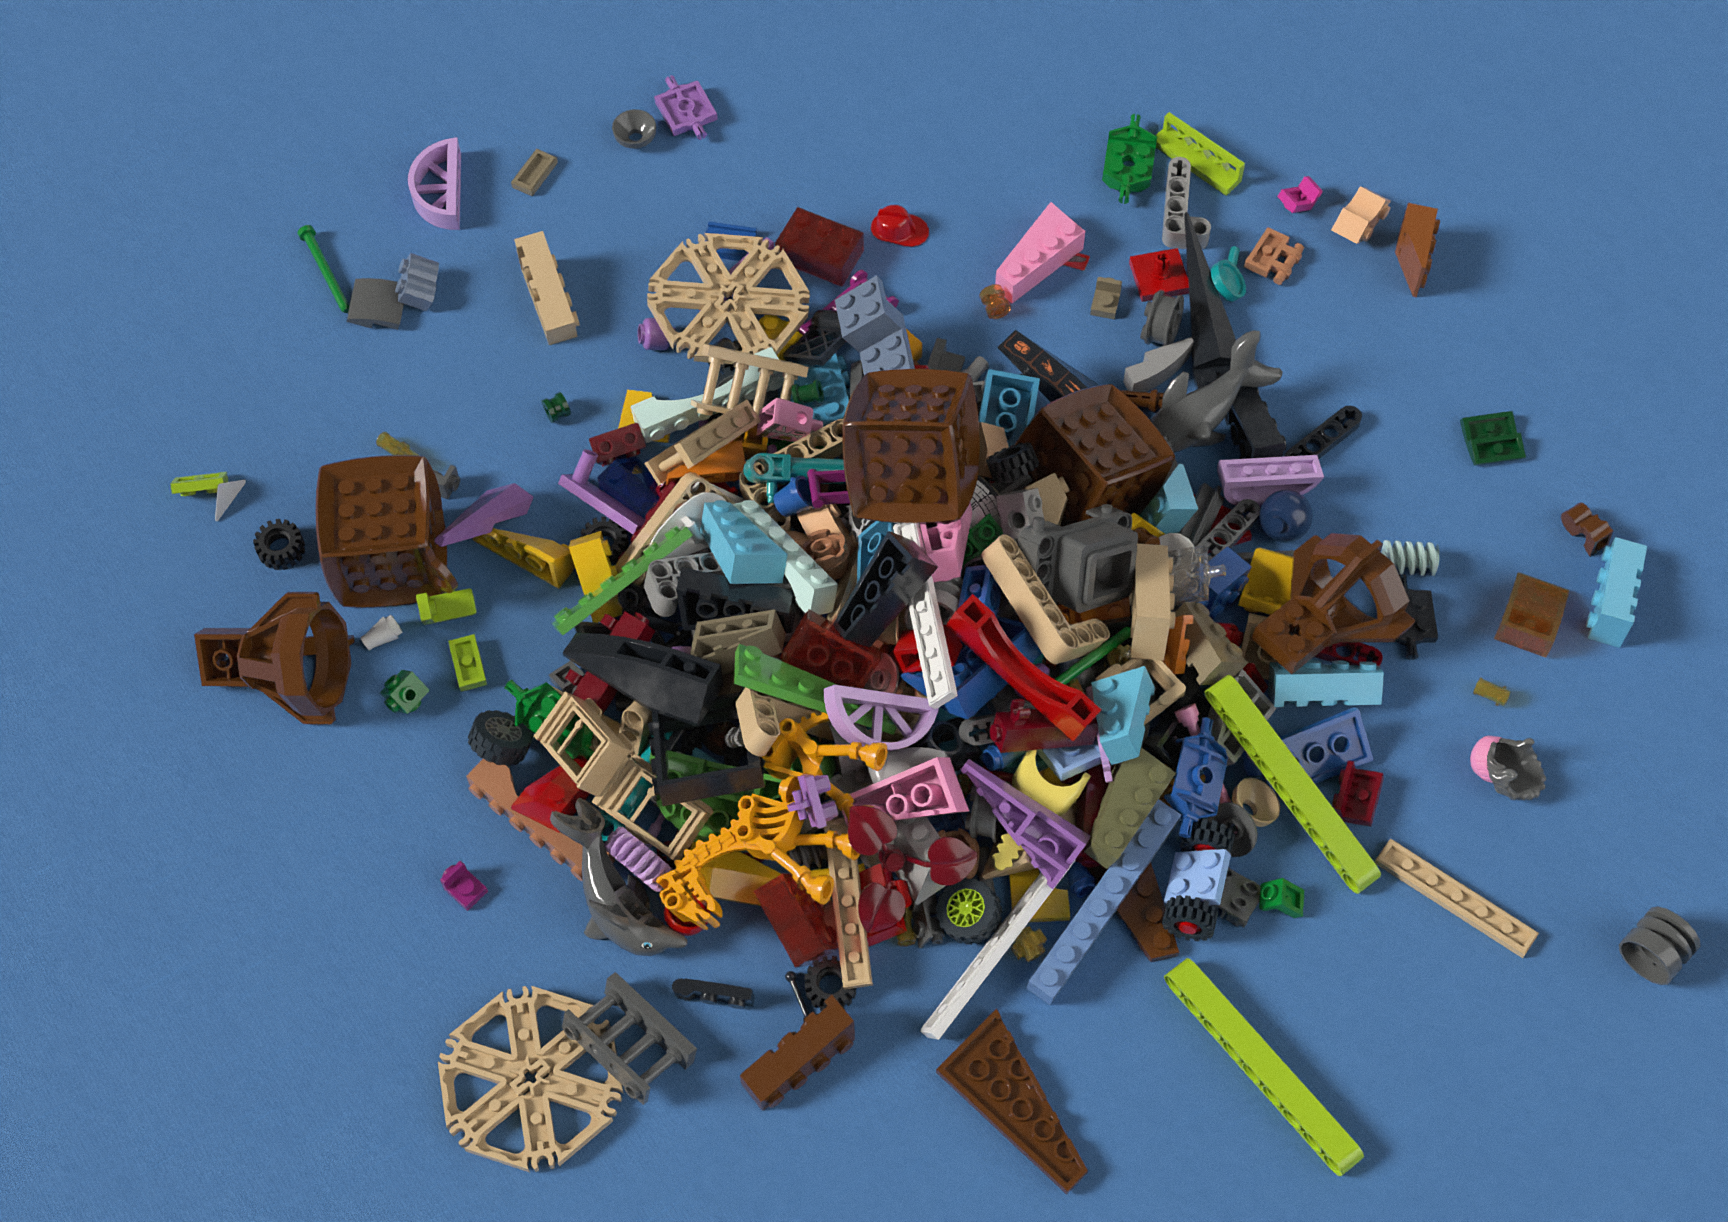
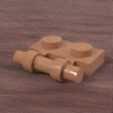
M1267 227L1246 259L1244 268L1263 277H1267L1269 272L1272 271L1276 273L1273 279L1274 283L1281 285L1291 275L1294 264H1298L1302 258L1301 253L1304 250V246L1300 243H1297L1294 248L1289 246L1290 237ZM1280 255L1286 257L1284 263L1277 261Z

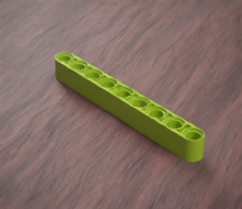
M1226 675L1205 690V696L1210 705L1345 884L1354 893L1359 894L1379 879L1381 872L1236 679L1231 675Z
M1186 958L1164 975L1165 982L1173 993L1336 1175L1343 1176L1364 1158L1363 1151L1352 1137L1191 959Z

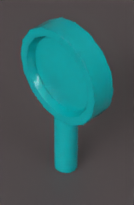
M1236 246L1230 248L1228 260H1221L1211 268V277L1216 289L1222 297L1231 302L1240 299L1246 293L1244 278L1237 268L1240 249Z

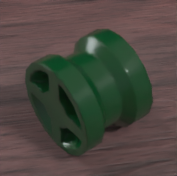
M561 392L556 393L551 399L545 398L541 400L545 413L551 423L557 422L561 416L567 417L571 415L569 405Z

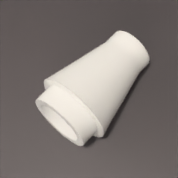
M389 615L386 618L383 616L360 638L370 651L377 646L398 639V635L403 632L393 616Z

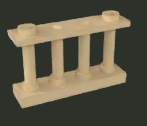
M704 343L702 354L709 357L710 367L702 402L691 399L690 405L698 408V413L712 416L713 411L719 413L728 412L738 405L745 370H748L750 365L759 367L758 372H760L752 406L759 417V411L764 405L770 375H773L774 371L783 372L784 382L780 399L790 401L794 381L798 379V376L807 377L809 367ZM724 360L734 362L733 367H735L727 407L712 404L720 366L724 364Z
M747 399L653 457L645 465L659 486L666 481L667 474L684 463L689 469L760 423L761 420Z

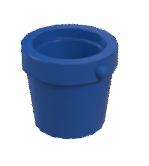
M804 476L791 477L790 483L774 494L773 497L775 507L785 517L811 508L815 509L812 504L809 482Z

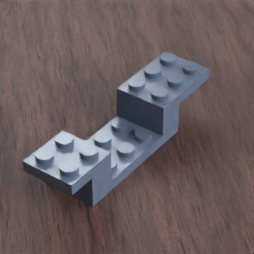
M877 275L835 299L842 338L860 353L864 376L868 372L915 369L903 314L886 300L883 282Z

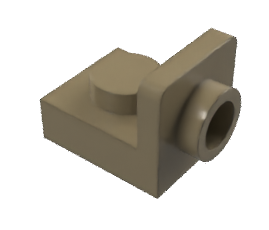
M1109 277L1097 278L1090 315L1115 320L1122 281Z

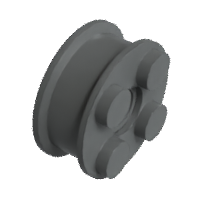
M1159 290L1154 294L1152 302L1147 303L1144 312L1147 321L1146 325L1142 328L1140 336L1145 344L1150 345L1152 342L1166 346L1174 343L1183 315V295H1178L1175 298L1167 296L1163 290Z
M973 785L970 796L973 806L971 813L967 814L965 829L970 830V836L973 839H977L978 836L992 838L993 842L998 844L1002 839L1001 836L1004 834L1005 828L992 812L990 804L984 796L978 794L976 786Z

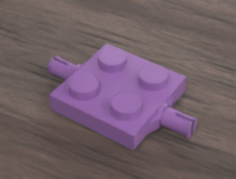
M670 75V78L668 76L665 82L670 89L665 93L654 96L655 104L673 136L693 130L699 140L704 139L707 134L702 126L718 120L715 109L698 80L689 84L678 85L673 75Z

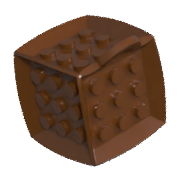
M896 369L868 372L854 389L843 420L844 473L853 515L856 518L906 524L959 520L973 497L979 470V418L971 375L935 369Z
M1112 384L1098 385L1075 391L1042 407L1031 419L1015 443V446L1018 443H1031L1039 461V466L1034 471L1028 472L1033 481L1027 486L1053 473L1056 474L1057 478L1063 476L1070 491L1065 493L1068 501L1061 527L1094 518L1087 515L1086 510L1104 504L1112 505L1130 515L1135 513L1139 516L1161 488L1175 460V454L1153 423L1126 395Z
M371 456L322 465L319 468L315 509L318 550L326 583L340 605L343 607H382L417 602L416 595L427 593L430 597L444 594L445 592L452 593L458 587L455 577L447 568V545L441 547L435 543L436 537L445 530V522L438 481L430 463L424 456Z

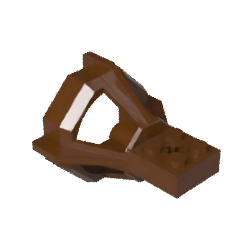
M1331 533L1323 540L1319 536L1314 535L1294 551L1290 600L1256 626L1252 639L1290 674H1294L1327 646H1332V644L1339 642H1394L1413 626L1415 620L1405 611L1409 598L1394 563L1380 552L1383 543L1377 539L1371 544L1361 535ZM1327 559L1345 565L1334 578L1331 576ZM1359 579L1367 586L1375 601L1377 619L1361 612L1344 596Z
M287 592L251 628H204L194 634L202 686L250 687L251 689L255 688L263 692L303 724H332L336 721L334 708L343 701L352 664L349 646L355 640L354 635H348L345 620L331 603L320 602L318 592ZM309 625L313 636H306ZM316 654L315 675L312 686L308 691L304 676L303 656Z

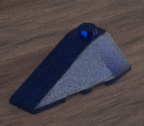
M636 457L615 460L597 477L599 488L644 519L648 511L655 507L660 499L655 491L657 487L655 479L646 465Z

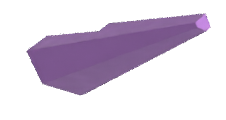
M515 483L488 490L435 539V543L442 547L490 533L495 523L526 515L534 497Z
M968 759L961 769L962 773L968 775L976 786L978 794L984 796L992 807V812L1018 846H1022L1031 858L1032 865L1035 869L1038 868L1047 879V885L1054 889L1091 836Z

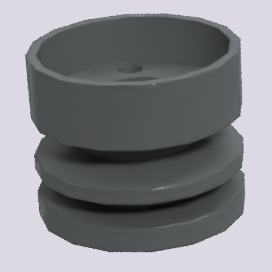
M1657 906L1651 907L1637 923V927L1633 928L1620 942L1619 951L1624 961L1641 977L1655 984L1668 985L1682 969V964H1686L1701 946L1697 933L1687 921L1678 914Z

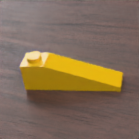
M495 528L490 533L473 537V541L558 589L575 569L569 546L566 544L560 545L553 540Z
M695 842L692 843L690 850L696 848ZM740 851L722 855L704 865L700 870L705 877V885L714 899L796 912L801 884Z

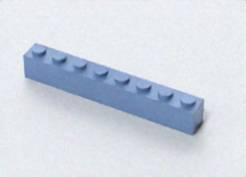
M1158 799L1119 859L1108 868L1031 977L1026 989L1051 1005L1173 831L1181 817L1180 813Z

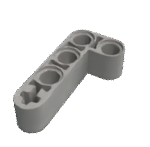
M1175 157L1169 163L1162 242L1164 245L1178 249H1186L1184 214L1188 211L1191 171L1190 162L1183 157ZM1190 217L1201 248L1204 249L1209 242L1211 224L1205 218Z
M712 552L657 559L649 564L644 581V589L655 613L663 617H669L676 612L678 606L676 587L682 567L725 576Z

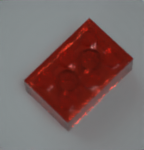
M797 207L776 240L775 247L777 245L780 246L779 253L784 249L796 269L842 287L864 252V233Z
M808 609L782 651L780 661L834 684L863 689L881 660V649L874 645L869 648L844 639L833 626V622Z
M782 873L754 890V893L795 968L810 966L815 960L818 959L819 961L822 957L838 949L837 934L831 926H827L822 917L825 915L823 908L818 902L813 901L810 894H807L803 884H798L793 879L791 873Z

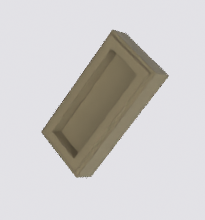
M536 148L512 180V188L533 197L557 165V157Z

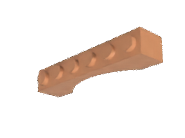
M483 758L466 776L470 785L469 791L478 799L482 797L489 802V807L499 816L502 814L506 815L510 819L509 823L519 832L522 830L526 831L530 835V840L537 847L542 848L544 846L550 851V856L560 865L563 863L567 864L572 868L570 870L571 873L583 882V846L563 833H558L512 810L511 806L518 796L515 792L510 769L506 765H496V763H490ZM607 852L610 860L612 861V863H614V857L609 852Z

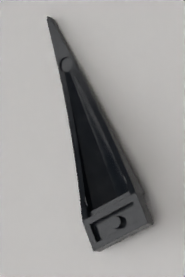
M1185 212L1184 226L1191 337L1193 339L1192 375L1197 390L1212 383L1230 370L1231 349L1236 338L1218 290L1212 281L1210 269L1189 214Z

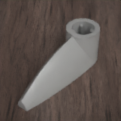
M904 748L887 752V758L881 770L876 771L868 767L872 782L875 784L936 757L948 756L945 751L931 748Z

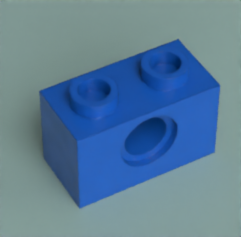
M986 565L966 567L958 608L973 594L997 618L1002 589Z

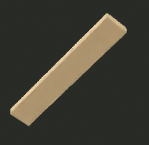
M844 818L827 821V826L824 827L825 833L828 830L837 831L838 835L848 833V826ZM826 847L829 874L834 879L832 899L843 988L846 990L873 986L867 933L860 922L858 913V901L861 894L858 860L849 859L837 847L835 849Z
M1391 838L1374 862L1521 958L1525 956L1539 934L1531 927Z

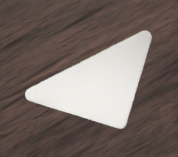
M246 480L218 485L215 521L220 519L242 489Z

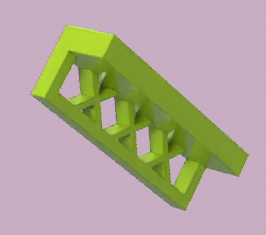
M1168 112L1164 116L1163 129L1155 135L1157 136L1156 148L1172 159L1175 157L1186 158L1191 164L1190 172L1226 196L1242 182L1244 162L1172 113ZM1171 124H1172L1173 126H1175L1178 131H1176L1175 129H1173V128L1171 127ZM1229 164L1234 166L1236 168V171L1232 169Z

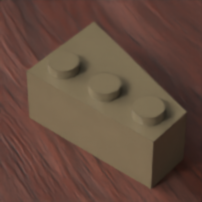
M1184 602L1175 612V617L1193 615V624H1186L1184 639L1190 640L1186 663L1189 667L1194 665L1199 673V676L1196 678L1199 685H1214L1226 675H1231L1234 678L1248 663L1242 656V650L1228 640L1225 636L1226 631L1209 617V610L1203 604Z
M775 609L697 622L690 654L720 664L722 675L735 671V651L739 644L755 646L763 654L771 657L782 653L786 633Z

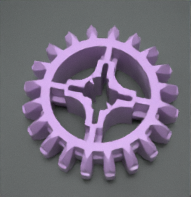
M618 827L614 832L612 831L604 843L606 851L651 889L660 892L663 888L656 882V879L673 869L624 827Z

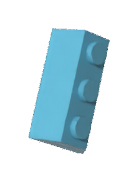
M1183 464L1177 465L1139 514L1141 518L1165 534L1179 533L1198 510Z

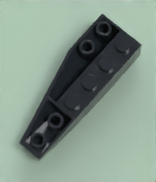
M576 633L563 651L564 657L646 709L697 727L724 686L720 664L647 641L605 634Z

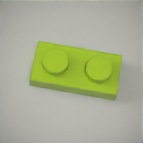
M226 471L175 477L170 486L172 494L180 493L181 496H190L196 494V491L206 490L207 493H216L219 484L229 481Z
M475 634L449 640L460 691L487 685Z

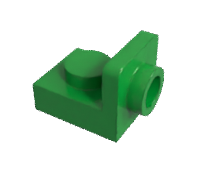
M1284 878L1264 882L1260 885L1259 909L1262 911L1278 909L1292 918L1303 916L1304 889Z

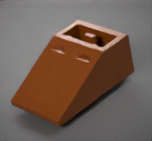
M1408 203L1395 253L1413 297H1417L1419 288H1425L1427 275L1430 272L1432 264L1431 255L1436 244L1434 234L1437 235L1440 220L1436 219L1437 208Z

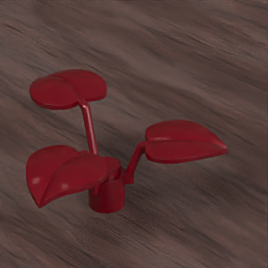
M855 805L850 807L848 840L851 847L859 854L867 856L874 855L879 851V860L885 867V887L876 882L870 883L863 889L859 897V918L862 926L868 933L889 928L898 923L903 917L906 907L904 897L898 890L890 888L891 872L900 870L904 866L905 861L927 868L931 867L930 877L932 881L945 886L953 885L963 880L972 871L976 863L977 852L954 837L939 838L930 846L928 850L930 862L903 854L896 845L887 844L892 842L897 835L896 824L887 813L870 806Z

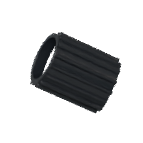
M961 717L933 723L929 731L920 740L908 747L941 750L938 744L954 740L955 736L958 744L957 749L952 752L945 751L947 756L950 757L955 772L961 770L968 759L975 762L982 754L979 746H970V744L960 738L959 727L965 720Z

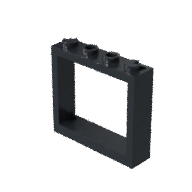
M742 692L717 696L699 726L739 719L736 701ZM652 711L653 722L648 723L650 736L654 737V739H650L649 743L651 754L655 756V758L651 759L652 772L654 776L657 775V778L652 779L654 794L655 796L660 795L663 806L765 787L762 758L750 753L748 750V765L670 779L666 733L697 726Z

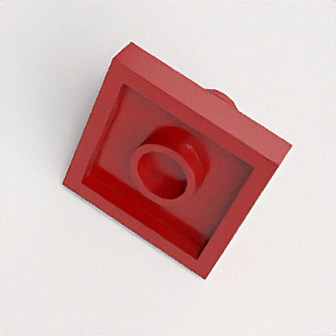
M1178 248L1130 256L1129 264L1142 302L1153 300L1154 294L1159 290H1163L1165 295L1171 297L1189 293L1188 277Z

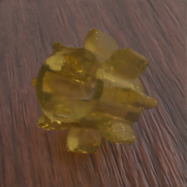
M1028 926L1014 940L1015 944L1012 945L1011 950L1018 960L1024 957L1027 962H1031L1046 951L1043 945L1046 943L1047 938L1040 928L1034 932Z

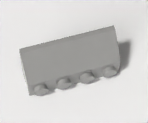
M927 817L894 821L897 827L894 845L903 854L930 862L928 850L941 837ZM905 861L904 866L900 870L895 871L900 880L907 881L910 896L916 905L945 887V885H939L932 881L930 877L931 867L927 868Z

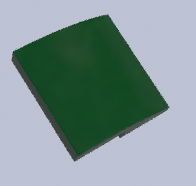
M1513 411L1464 417L1460 420L1464 440L1474 466L1526 458L1522 435L1517 433Z

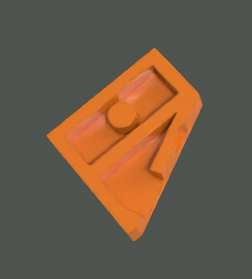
M1193 615L1175 617L1174 629L1169 628L1164 660L1161 661L1175 676L1185 673L1186 654L1189 649L1190 640L1184 639L1186 624H1193Z

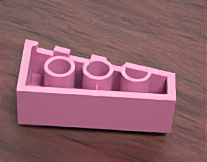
M1050 202L996 270L995 289L1011 303H1014L1083 250L1085 230Z
M971 501L959 520L920 523L926 554L938 566L931 575L933 582H946L961 576L972 519Z
M936 757L850 794L854 799V806H873L887 813L893 821L969 811L950 757ZM842 811L843 816H844V819H845V822H846V824H847V826H848V824H849L848 819H847V817H846L844 811Z

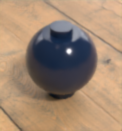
M1280 490L1272 493L1264 500L1259 512L1260 525L1266 535L1275 541L1284 543L1293 542L1303 537L1308 532L1313 518L1312 508L1308 500L1293 490Z

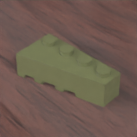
M1143 748L1140 749L1139 757L1115 764L1111 772L1113 782H1109L1106 793L1102 798L1098 816L1090 833L1091 837L1084 850V853L1106 869L1119 859L1176 774Z

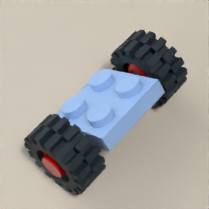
M1198 819L1197 822H1193L1191 837L1181 838V852H1175L1164 899L1166 908L1162 921L1163 928L1165 930L1168 929L1170 934L1176 933L1175 937L1181 938L1183 936L1188 941H1190V938H1193L1194 941H1200V939L1206 941L1214 935L1218 911L1215 910L1214 905H1220L1235 836L1230 828H1226V825H1217V821L1214 820L1211 823L1208 822V819H1203L1202 822Z

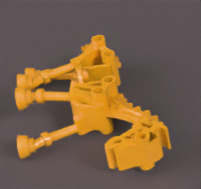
M822 712L819 716L816 713H812L809 719L803 716L799 724L790 718L783 719L779 723V736L766 755L761 756L765 761L764 768L772 777L782 780L778 788L782 802L753 793L752 796L741 797L738 801L740 811L737 815L739 819L738 821L734 819L730 821L731 828H721V835L719 836L710 834L709 841L707 842L696 841V848L693 850L685 849V857L682 860L674 861L675 870L669 871L656 879V882L664 888L659 895L665 907L683 922L690 921L704 930H708L706 922L714 928L719 927L720 923L700 907V904L691 893L715 916L722 918V908L705 885V877L700 870L704 865L722 855L747 850L753 857L758 859L777 861L793 875V879L798 884H803L807 894H810L812 899L820 904H826L833 892V877L828 875L811 877V870L807 866H800L785 853L795 849L796 846L826 845L827 848L832 849L837 847L838 850L842 851L843 855L852 860H856L860 854L851 847L848 833L838 835L837 831L828 830L824 834H800L804 819L799 820L797 810L788 811L787 807L788 804L795 802L792 792L801 790L797 776L804 774L813 776L823 775L820 769L823 756H849L850 759L859 760L861 757V760L868 767L879 771L884 766L887 758V745L882 742H875L862 746L860 742L854 741L851 745H818L809 737L806 731L820 723L829 721L827 713ZM797 757H799L802 764L803 773L790 770L792 763ZM830 783L831 790L825 793L836 801L837 808L844 811L849 822L850 807L854 806V799L849 793H843Z

